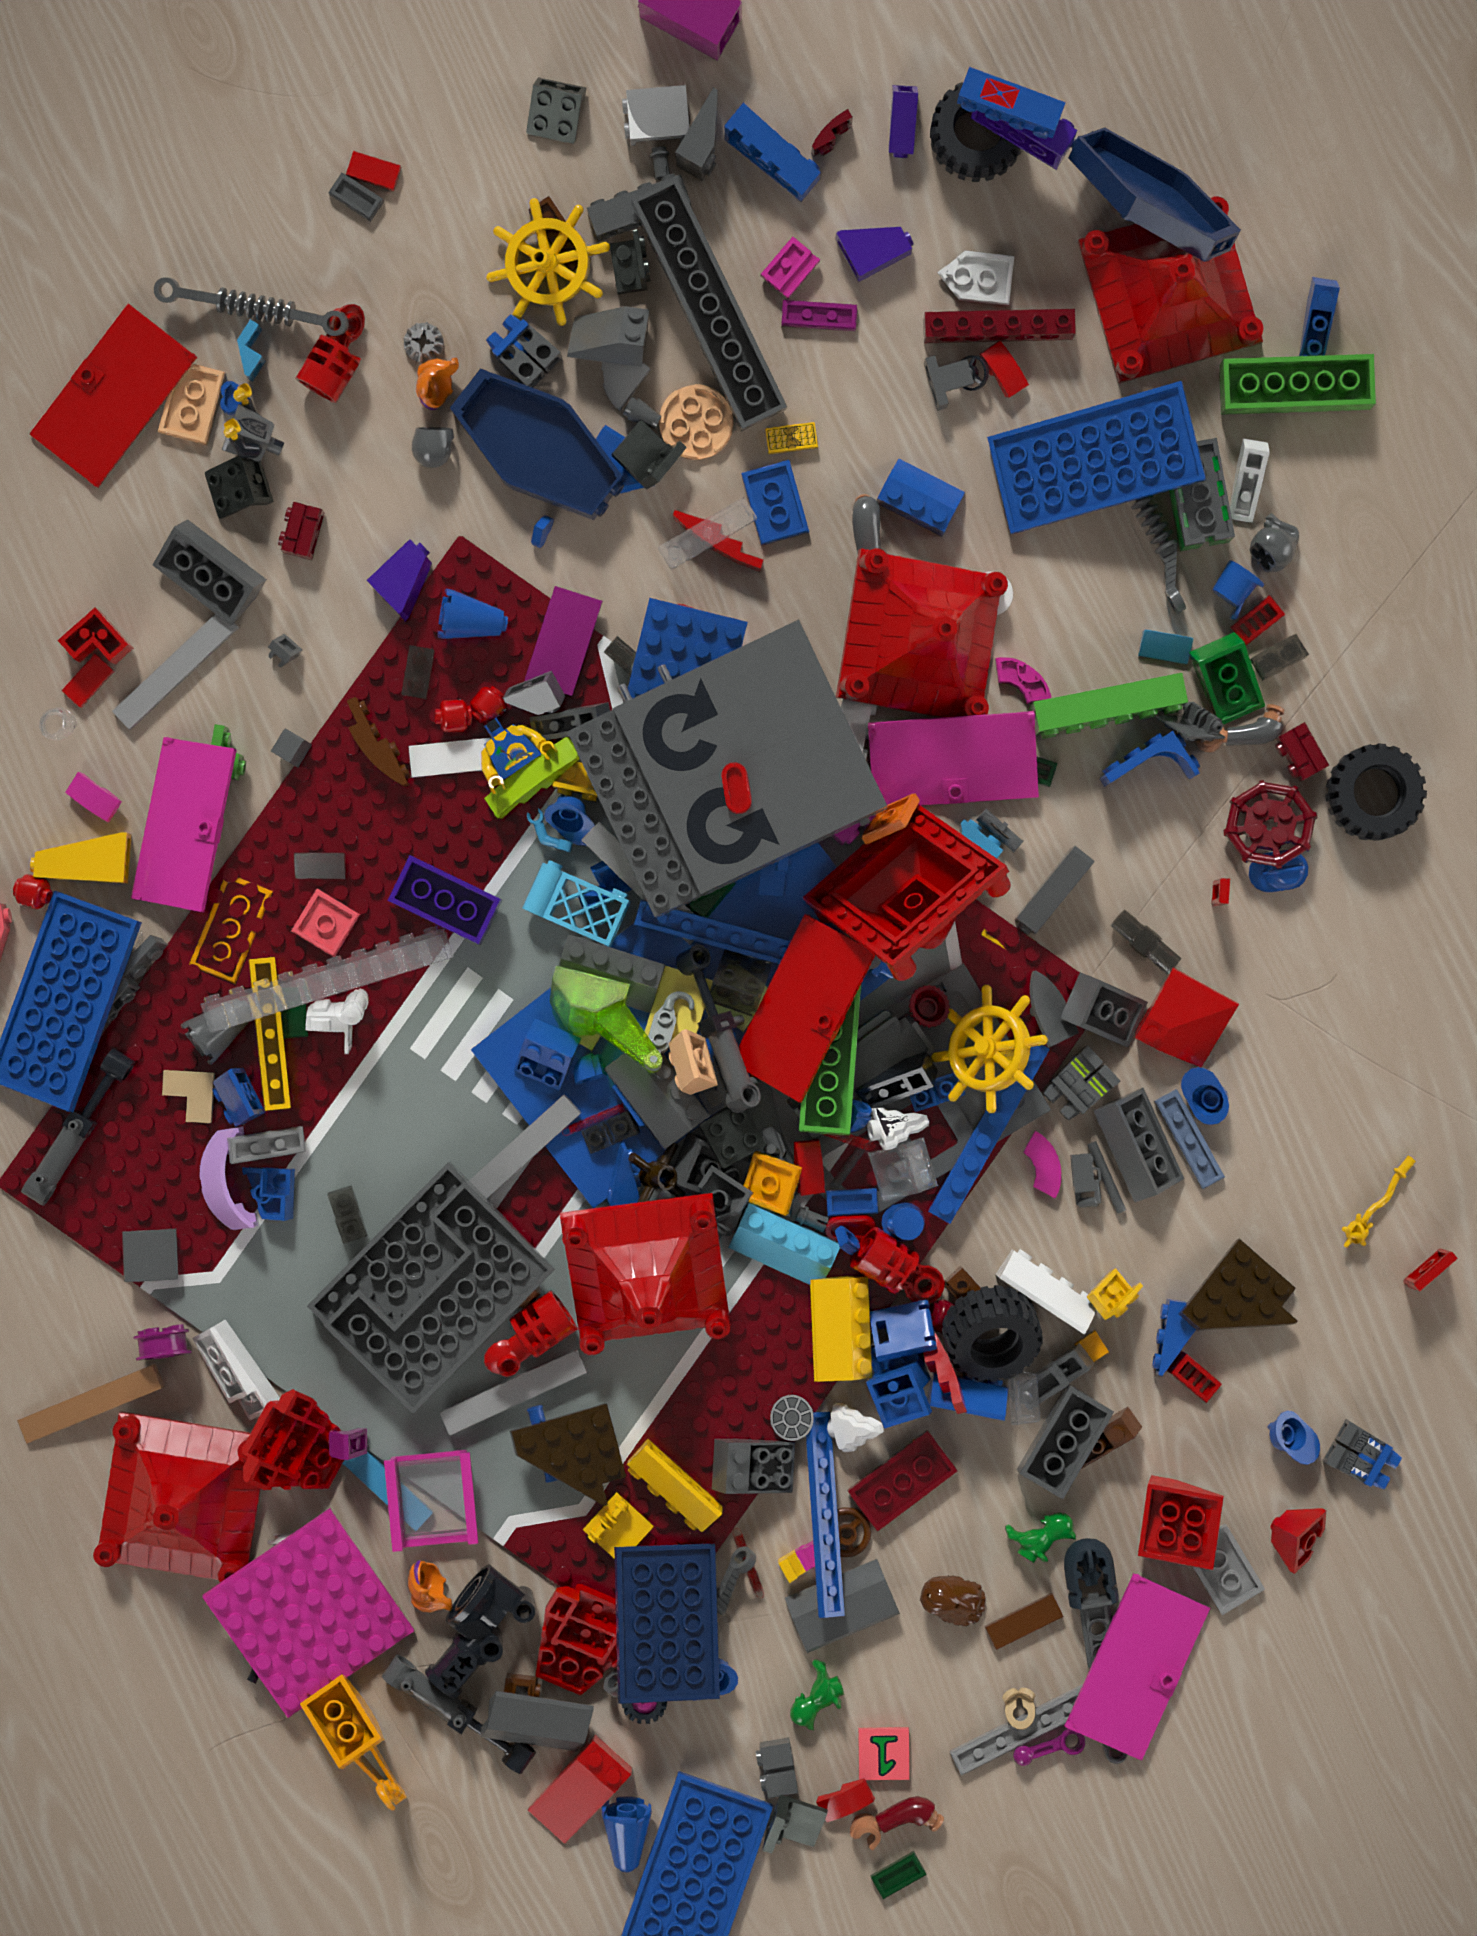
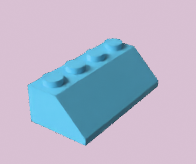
M748 1203L728 1247L809 1285L812 1279L826 1278L840 1249L838 1242L752 1203Z

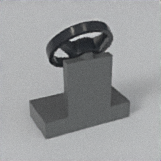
M935 355L925 358L924 367L937 411L948 407L949 402L946 392L958 388L976 391L981 389L988 380V365L983 358L977 355H969L959 362L938 367ZM977 359L984 368L983 380L979 377V370L975 366ZM974 381L979 383V385L975 388L968 387L969 385L974 384Z

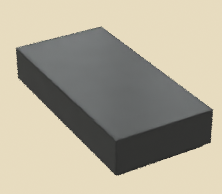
M342 172L328 192L331 197L370 222L384 203L381 197Z

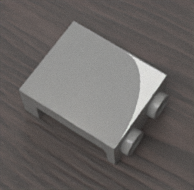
M686 85L626 90L627 98L622 99L623 114H628L629 123H624L625 139H630L631 146H636V142L677 138H680V143L682 142L689 130Z

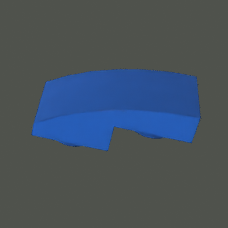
M954 1072L936 1078L934 1087L910 1095L914 1111L918 1112L950 1101L948 1095L959 1081ZM965 1090L960 1095V1097L966 1095Z

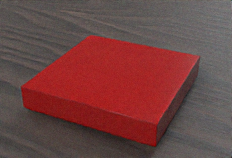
M1439 1248L1404 1279V1283L1409 1288L1420 1292L1458 1258L1453 1252Z

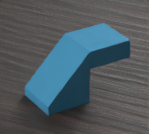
M250 319L237 339L244 374L248 380L253 382L266 361L263 356L251 349L262 332V328Z

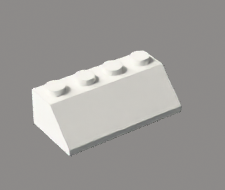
M1019 1249L1018 1252L1011 1250L996 1275L1085 1334L1096 1313V1308L1086 1297L1088 1294L1084 1291L1078 1294L1072 1290L1074 1284L1063 1277L1057 1280L1051 1276L1053 1270L1040 1263L1039 1266H1036L1030 1262L1032 1256Z

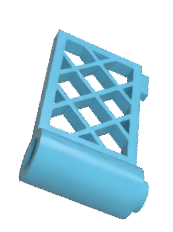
M549 860L547 864L542 863L522 909L611 947L631 903L627 899L628 894L615 888L611 893L561 871L563 866ZM571 880L575 882L578 892L566 897L564 888L567 881ZM596 891L600 902L588 906L584 894ZM603 895H605V896H607V897H610V898H607V899L604 900ZM580 896L584 908L572 913L568 901ZM614 900L621 902L622 905L619 912L610 916L606 904ZM564 903L568 915L560 919L553 917L556 906ZM602 906L606 918L594 923L590 911ZM586 913L590 925L578 928L574 917ZM608 922L610 932L605 940L599 937L596 927ZM592 929L593 934L587 932V930Z

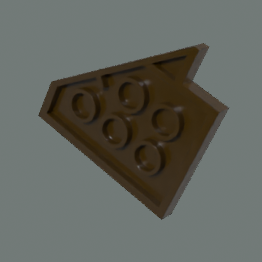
M1239 1238L1232 1244L1180 1311L1179 1315L1197 1331L1294 1325L1298 1320L1282 1306L1296 1287Z
M607 1403L509 1431L517 1457L603 1506L608 1505L603 1484L626 1477Z

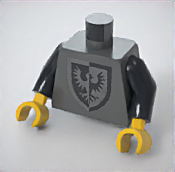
M247 383L238 386L237 390L234 391L233 397L236 401L241 402V404H238L232 419L224 423L225 440L222 450L236 454L241 458L261 461L265 451L279 456L284 442L271 436L274 429L273 422L260 416L256 412L252 401L247 399L252 396L250 386Z

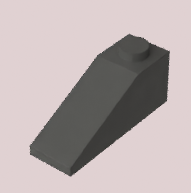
M609 702L530 717L531 728L546 740L569 737L567 731L609 712Z

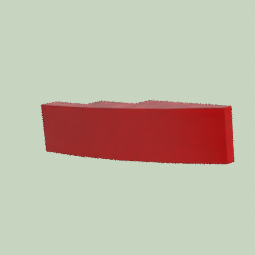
M674 510L673 519L701 543L737 564L761 572L764 559L742 553L743 542L722 536V525Z
M935 1333L936 1339L934 1341H936L937 1349L924 1352L925 1363L930 1373L937 1371L939 1385L943 1393L951 1392L952 1404L956 1413H966L964 1396L949 1356Z

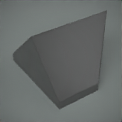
M711 1165L698 1185L701 1194L713 1193L716 1222L740 1214L753 1195L752 1191L713 1165Z

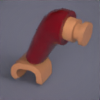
M920 1796L909 1797L890 1806L875 1817L867 1813L856 1816L850 1827V1837L860 1839L864 1833H871L867 1838L868 1847L873 1851L881 1840V1831L886 1833L898 1826L913 1823L917 1826H922L923 1824L929 1826V1829L935 1832L942 1825L944 1817L941 1814H937L935 1804L931 1800Z

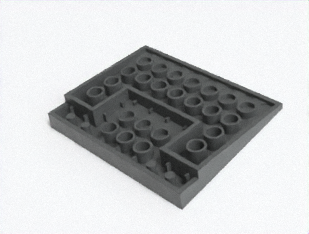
M450 1161L307 1307L324 1323L323 1326L414 1414L555 1269Z

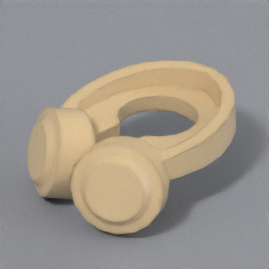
M1012 1688L1006 1691L1002 1697L1006 1704V1718L1009 1724L1018 1730L1027 1729L1035 1719L1033 1701L1036 1695L1028 1688H1020L1019 1691ZM1018 1699L1022 1700L1023 1707L1028 1712L1027 1718L1023 1721H1018L1013 1716V1712L1017 1708L1016 1701Z

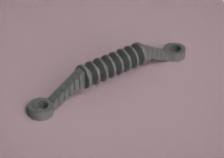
M169 277L158 279L154 285L155 297L163 303H172L178 298L216 304V310L219 313H223L227 306V313L229 315H232L236 308L237 315L240 317L243 316L245 310L247 318L250 319L253 317L254 312H256L257 320H262L265 314L267 322H271L273 316H275L276 324H280L284 317L286 326H291L294 320L322 326L324 331L331 336L344 334L349 326L348 318L343 312L329 311L325 315L297 310L294 301H289L285 308L283 299H279L275 306L274 297H270L266 304L264 295H261L256 302V295L254 293H251L247 300L246 292L242 291L237 298L236 290H231L228 296L227 289L223 287L220 288L218 294L181 288L175 279ZM165 283H169L173 288L170 297H165L162 294V286ZM333 316H337L341 320V327L336 331L332 330L329 325V321Z
M1151 495L1137 499L1131 508L1132 510L1141 509L1136 518H1146L1141 523V527L1150 526V529L1145 534L1146 536L1155 535L1150 542L1151 545L1160 544L1155 553L1159 554L1165 565V594L1171 607L1178 614L1186 609L1182 596L1175 588L1178 541L1177 539L1168 540V537L1173 533L1172 530L1163 531L1168 522L1159 523L1158 520L1163 516V513L1154 514L1158 504L1149 505L1154 496Z
M746 1546L738 1548L732 1554L720 1587L716 1589L717 1613L722 1616L726 1614L725 1611L730 1601L729 1598L732 1596L739 1574L748 1572L755 1565L756 1554ZM617 1670L612 1671L606 1677L603 1686L604 1690L612 1697H618V1684L614 1687L618 1681Z

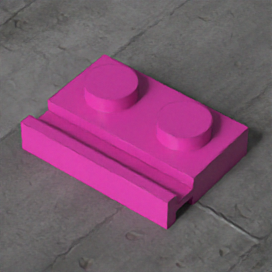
M792 236L760 276L789 299L819 264L820 259Z

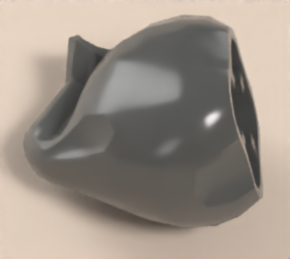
M1271 513L1266 517L1264 528L1252 539L1250 553L1264 571L1268 573L1280 571L1288 566L1294 557L1299 540V531L1295 526L1279 520Z

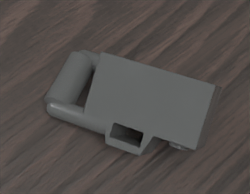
M1092 1153L1070 1155L1076 1205L1080 1208L1098 1207L1101 1204L1099 1183L1101 1181L1100 1168L1093 1167ZM1093 1170H1096L1097 1179H1094ZM1094 1191L1095 1197L1082 1198L1081 1192Z

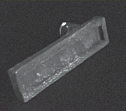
M745 497L659 546L658 550L670 570H673L755 522L757 517Z

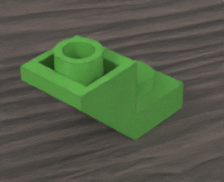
M215 724L211 745L229 747L231 741V733L228 732L229 728ZM237 753L231 778L239 781L240 775L243 776L245 773L246 761L243 760L244 756Z

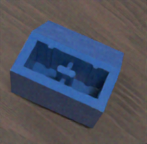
M534 1019L523 1042L514 1071L560 1090L581 1038Z

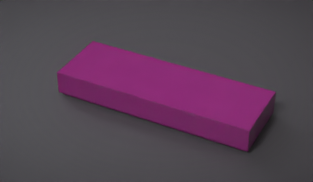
M783 300L782 327L856 331L857 305Z

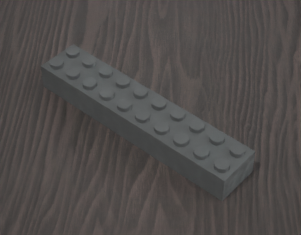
M677 177L631 199V205L741 432L786 410L787 405Z

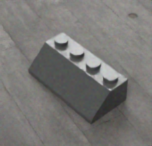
M188 519L173 527L153 563L156 569L230 625H233L256 599L267 580Z
M568 934L554 983L651 1013L665 965Z
M647 1036L605 1067L604 1070L663 1150H665L710 1115L694 1094L689 1095L678 1089L675 1083L676 1070L664 1053L660 1054L662 1058L660 1069L650 1071L645 1067L644 1059L651 1052L647 1046Z
M1140 1088L1094 1110L1097 1121L1101 1126L1108 1146L1115 1157L1118 1168L1124 1177L1134 1202L1158 1195L1185 1179L1144 1088Z
M1069 1384L1063 1389L1018 1466L1017 1471L1039 1486L1064 1499L1114 1411Z

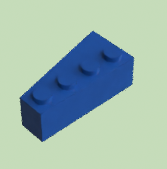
M744 102L724 125V140L801 202L820 180L821 172L819 171V166L811 159L807 160L794 145L783 139Z

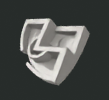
M602 362L601 370L604 377V390L609 400L619 411L651 371L646 364L642 363V367Z

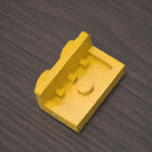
M1115 1268L1086 1297L1105 1320L1113 1315L1118 1318L1128 1310L1126 1305H1130L1139 1298L1138 1292L1143 1285L1139 1282L1131 1287Z

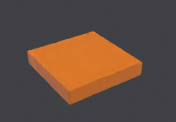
M914 793L888 804L887 810L877 814L868 824L861 838L867 845L905 828L920 801L918 796Z

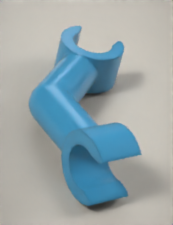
M538 808L540 818L536 821H533L530 813H527V819L534 825L541 844L571 852L572 842L548 836L543 823L544 813Z

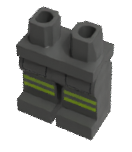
M1084 1046L1049 1081L1051 1084L1043 1093L1051 1103H1054L1061 1095L1068 1101L1059 1110L1067 1120L1074 1118L1078 1114H1084L1102 1096L1121 1082L1107 1065H1101L1103 1061L1089 1046ZM1095 1069H1097L1089 1078L1085 1080V1078L1089 1074H1091Z

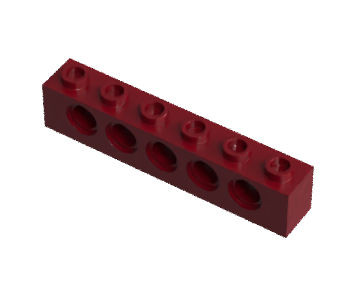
M1075 308L925 312L923 317L924 344L1073 340L1076 334Z

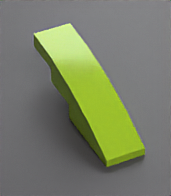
M565 737L554 744L558 752H555L554 749L547 751L546 754L550 757L549 760L545 759L541 753V755L517 770L504 781L505 790L502 785H499L494 789L496 794L491 792L484 798L497 818L506 816L517 804H525L541 788L551 786L553 781H556L580 759L569 737Z

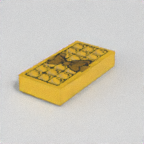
M815 422L765 428L769 455L818 448Z

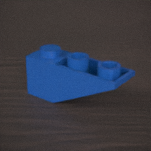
M1312 277L1306 304L1299 356H1324L1326 354L1340 290L1337 280Z
M624 1142L620 1143L607 1193L609 1206L637 1203L640 1197L637 1190L638 1187H641L638 1172L633 1173L632 1163L628 1160L629 1155L633 1151L632 1149H627Z
M1166 1299V1304L1161 1305L1160 1319H1163L1162 1329H1158L1156 1336L1159 1351L1158 1354H1154L1152 1368L1156 1369L1155 1373L1157 1375L1163 1376L1196 1331L1179 1315L1180 1311L1187 1304L1186 1301Z

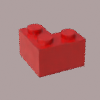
M96 607L57 640L72 658L80 663L98 648L110 662L116 665L134 649L108 618Z

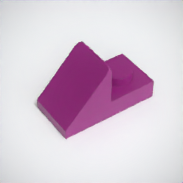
M356 1428L350 1431H330V1456L342 1460H350L367 1454V1428Z

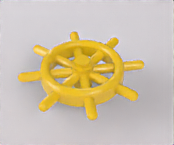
M532 198L529 205L533 221L522 226L514 235L500 226H496L493 229L494 235L507 242L508 247L505 254V268L489 272L486 279L489 282L509 279L512 287L522 296L512 314L516 318L520 319L530 302L539 305L553 306L557 324L564 326L566 324V316L563 303L572 299L581 289L595 298L602 297L603 291L587 281L590 271V256L608 252L610 245L607 242L587 246L581 234L574 228L584 211L581 205H576L566 222L558 219L543 218L538 199ZM546 230L559 231L550 248ZM536 233L540 249H535L525 241ZM569 237L576 250L559 254ZM521 251L531 257L532 261L518 265L519 252ZM578 260L576 273L561 265ZM537 270L527 287L520 275ZM556 273L570 282L562 290H559ZM546 276L550 294L536 293Z
M984 985L981 989V1007L971 1010L963 1017L952 1008H949L950 1012L947 1018L956 1025L950 1037L949 1048L947 1051L933 1053L931 1059L934 1062L949 1060L955 1076L959 1079L948 1095L950 1101H956L968 1086L972 1089L986 1092V1110L988 1113H994L996 1111L997 1091L1009 1087L1015 1081L1020 1083L1026 1090H1031L1034 1087L1033 1081L1023 1071L1027 1066L1031 1047L1045 1045L1048 1042V1038L1045 1035L1030 1037L1026 1025L1019 1017L1030 1003L1028 996H1022L1010 1011L999 1006H992V989L989 985ZM993 1018L1003 1019L1004 1021L993 1034ZM982 1021L983 1036L974 1029ZM1011 1028L1014 1040L1001 1041ZM968 1037L975 1042L974 1046L965 1047ZM977 1056L969 1068H967L964 1058ZM995 1063H998L1004 1069L997 1077H995ZM984 1064L985 1080H978L975 1078V1075Z

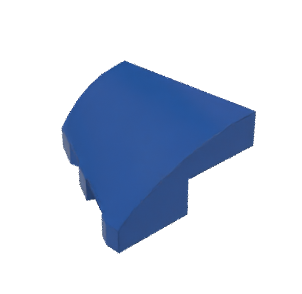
M242 1167L243 1175H247L252 1189L250 1192L252 1197L258 1203L257 1209L261 1219L281 1221L293 1219L295 1169Z

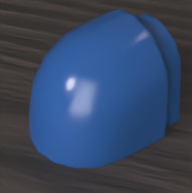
M590 1053L577 1061L573 1070L575 1084H584L607 1076L600 1054L594 1055Z
M852 1100L850 1133L863 1129L872 1118L871 1107L862 1101Z

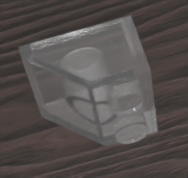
M924 1137L900 1143L893 1149L886 1151L880 1149L868 1153L882 1201L920 1193L938 1186Z

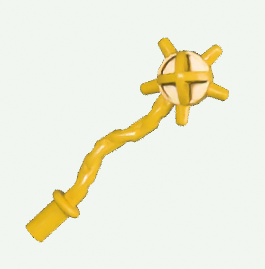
M1407 1156L1398 1168L1393 1169L1395 1174L1390 1181L1385 1195L1378 1202L1373 1203L1366 1210L1362 1218L1361 1214L1358 1213L1355 1220L1350 1222L1348 1227H1342V1231L1345 1232L1347 1238L1344 1247L1347 1248L1351 1243L1366 1246L1365 1239L1369 1234L1368 1229L1373 1227L1372 1222L1368 1224L1367 1222L1377 1209L1383 1207L1391 1199L1400 1178H1406V1173L1416 1162L1412 1157Z

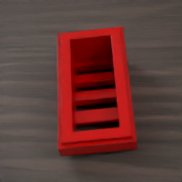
M1268 595L1230 628L1247 646L1281 619L1285 612L1272 596ZM1266 604H1268L1269 607L1276 614L1273 618L1265 610L1264 606ZM1260 611L1268 622L1264 624L1255 613ZM1250 617H1252L1253 620L1260 627L1257 631L1248 621ZM1244 623L1252 633L1250 637L1240 628L1241 624Z
M1182 1350L1167 1369L1172 1376L1205 1403L1211 1399L1222 1385L1221 1382ZM1194 1367L1195 1369L1188 1376V1378L1185 1379L1184 1377L1191 1370V1368ZM1200 1374H1202L1203 1376L1193 1386L1192 1384L1194 1383V1381L1198 1378ZM1208 1380H1210V1384L1205 1388L1203 1392H1200L1199 1390L1203 1387V1385Z

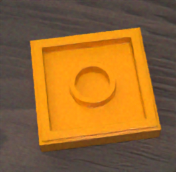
M755 1151L744 1183V1187L753 1192L748 1202L787 1216L802 1167Z

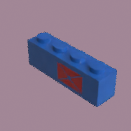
M969 67L957 103L961 104V107L967 111H980L985 113V116L991 120L999 121L1001 119L1007 121L1015 129L1022 130L1025 128L1031 130L1035 136L1044 139L1047 137L1053 139L1066 103Z

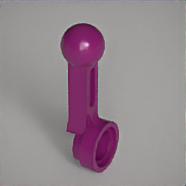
M1066 1729L1055 1739L1031 1747L1024 1745L1017 1747L1013 1753V1758L1018 1765L1027 1766L1033 1759L1059 1750H1063L1069 1755H1077L1085 1747V1737L1080 1733ZM1071 1734L1077 1735L1078 1742L1076 1746L1072 1748L1067 1747L1065 1744L1066 1738Z

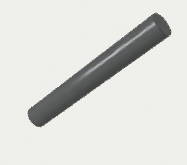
M1094 1141L1087 1144L1096 1167L1101 1170V1178L1117 1214L1125 1211V1205L1097 1142Z

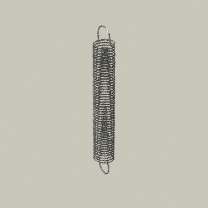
M860 1148L859 1153L853 1154L856 1157L852 1158L853 1161L848 1163V1167L842 1168L845 1171H842V1175L837 1177L838 1180L832 1181L831 1184L833 1183L838 1187L852 1171L850 1168H854L855 1163L859 1161L858 1159L865 1152L864 1149Z

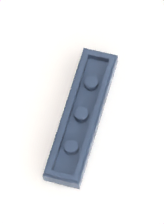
M1175 1089L1154 1101L1201 1188L1204 1189L1225 1178L1178 1090Z

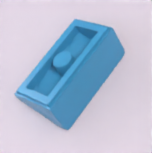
M1144 629L1142 631L1138 656L1188 664L1189 652L1191 651L1194 638Z

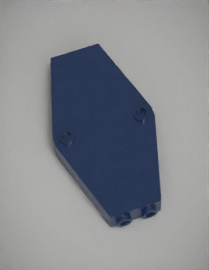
M1105 127L1078 136L1073 141L1072 151L1068 159L1111 203L1123 219L1133 221L1204 262L1231 250L1241 229L1182 170Z
M480 368L450 407L455 417L498 476L512 490L595 520L597 516L601 517L609 507L607 503L612 496L617 497L624 488L622 484L624 479L619 470L572 406L561 398Z

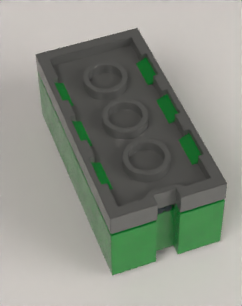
M1217 438L1197 441L1206 480L1169 490L1180 552L1200 548L1205 542H1209V546L1229 543L1235 537Z

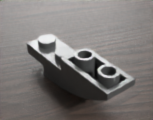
M150 935L138 948L132 949L106 1023L114 1020L119 1014L118 1011L134 999L135 993L141 988L135 980L145 974L146 968L153 961L159 959L163 954V950L168 946L162 938Z

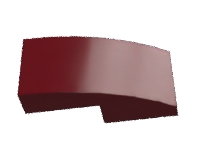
M849 109L837 115L822 129L812 145L811 153L813 157L818 154L824 156L831 152L836 143L834 134L841 135L851 128L853 116Z

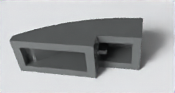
M1078 1343L1015 1388L1014 1391L1027 1409L1031 1410L1089 1371L1094 1362L1081 1344Z

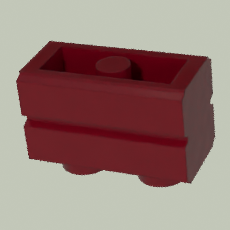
M293 502L292 508L288 507L285 513L284 521L288 523L286 531H281L278 545L281 546L280 550L288 555L312 560L325 512L317 507Z
M1305 722L1276 738L1278 743L1275 744V747L1281 757L1286 756L1290 764L1287 766L1288 771L1294 779L1298 778L1299 781H1303L1330 766Z

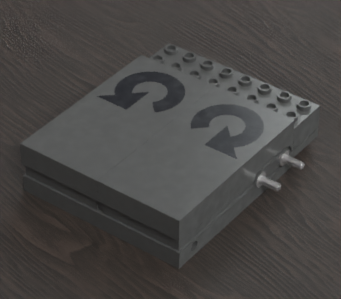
M799 619L673 680L666 665H661L657 669L664 684L633 699L626 685L621 684L617 688L624 701L623 704L567 731L653 915L657 918L857 823L864 826L871 822L870 817L887 810V804ZM732 762L743 765L748 773L752 805L743 814L731 812L725 801L721 774L723 768Z

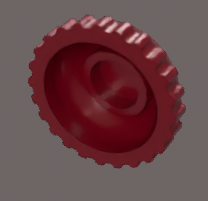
M923 985L919 987L909 999V1012H911V1016L914 1017V1020L919 1025L922 1024L924 1027L928 1026V1028H931L932 1026L941 1025L950 1012L947 995L940 988H936V986Z

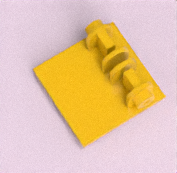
M617 1492L607 1502L608 1505L604 1506L583 1529L593 1543L597 1542L614 1559V1547L637 1546L654 1527Z

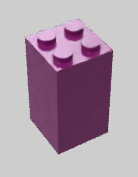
M639 0L637 6L641 19L718 61L742 19V2L739 0Z

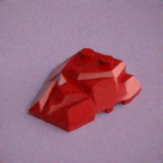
M294 1389L284 1393L279 1400L270 1401L266 1404L242 1448L243 1455L248 1457L243 1466L244 1481L263 1490H272V1487H281L284 1490H291V1487L329 1489L344 1461L330 1456L329 1432L341 1431L340 1428L331 1422L327 1413L317 1406L318 1403L312 1397Z
M577 1584L574 1589L568 1586L556 1588L545 1607L535 1676L581 1696L603 1678V1673L611 1666L613 1668L617 1666L616 1599L583 1584Z

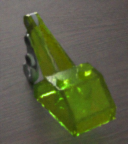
M556 965L552 977L549 1002L567 1030L573 1031L577 1035L593 1036L598 1033L648 1072H658L661 1069L663 1060L661 1053L668 1050V1043L672 1039L676 1024L675 1001L679 999L686 1000L689 1004V1009L694 1010L695 1003L693 998L681 991L668 995L663 1006L655 1013L649 1035L647 1036L627 1007L630 984Z

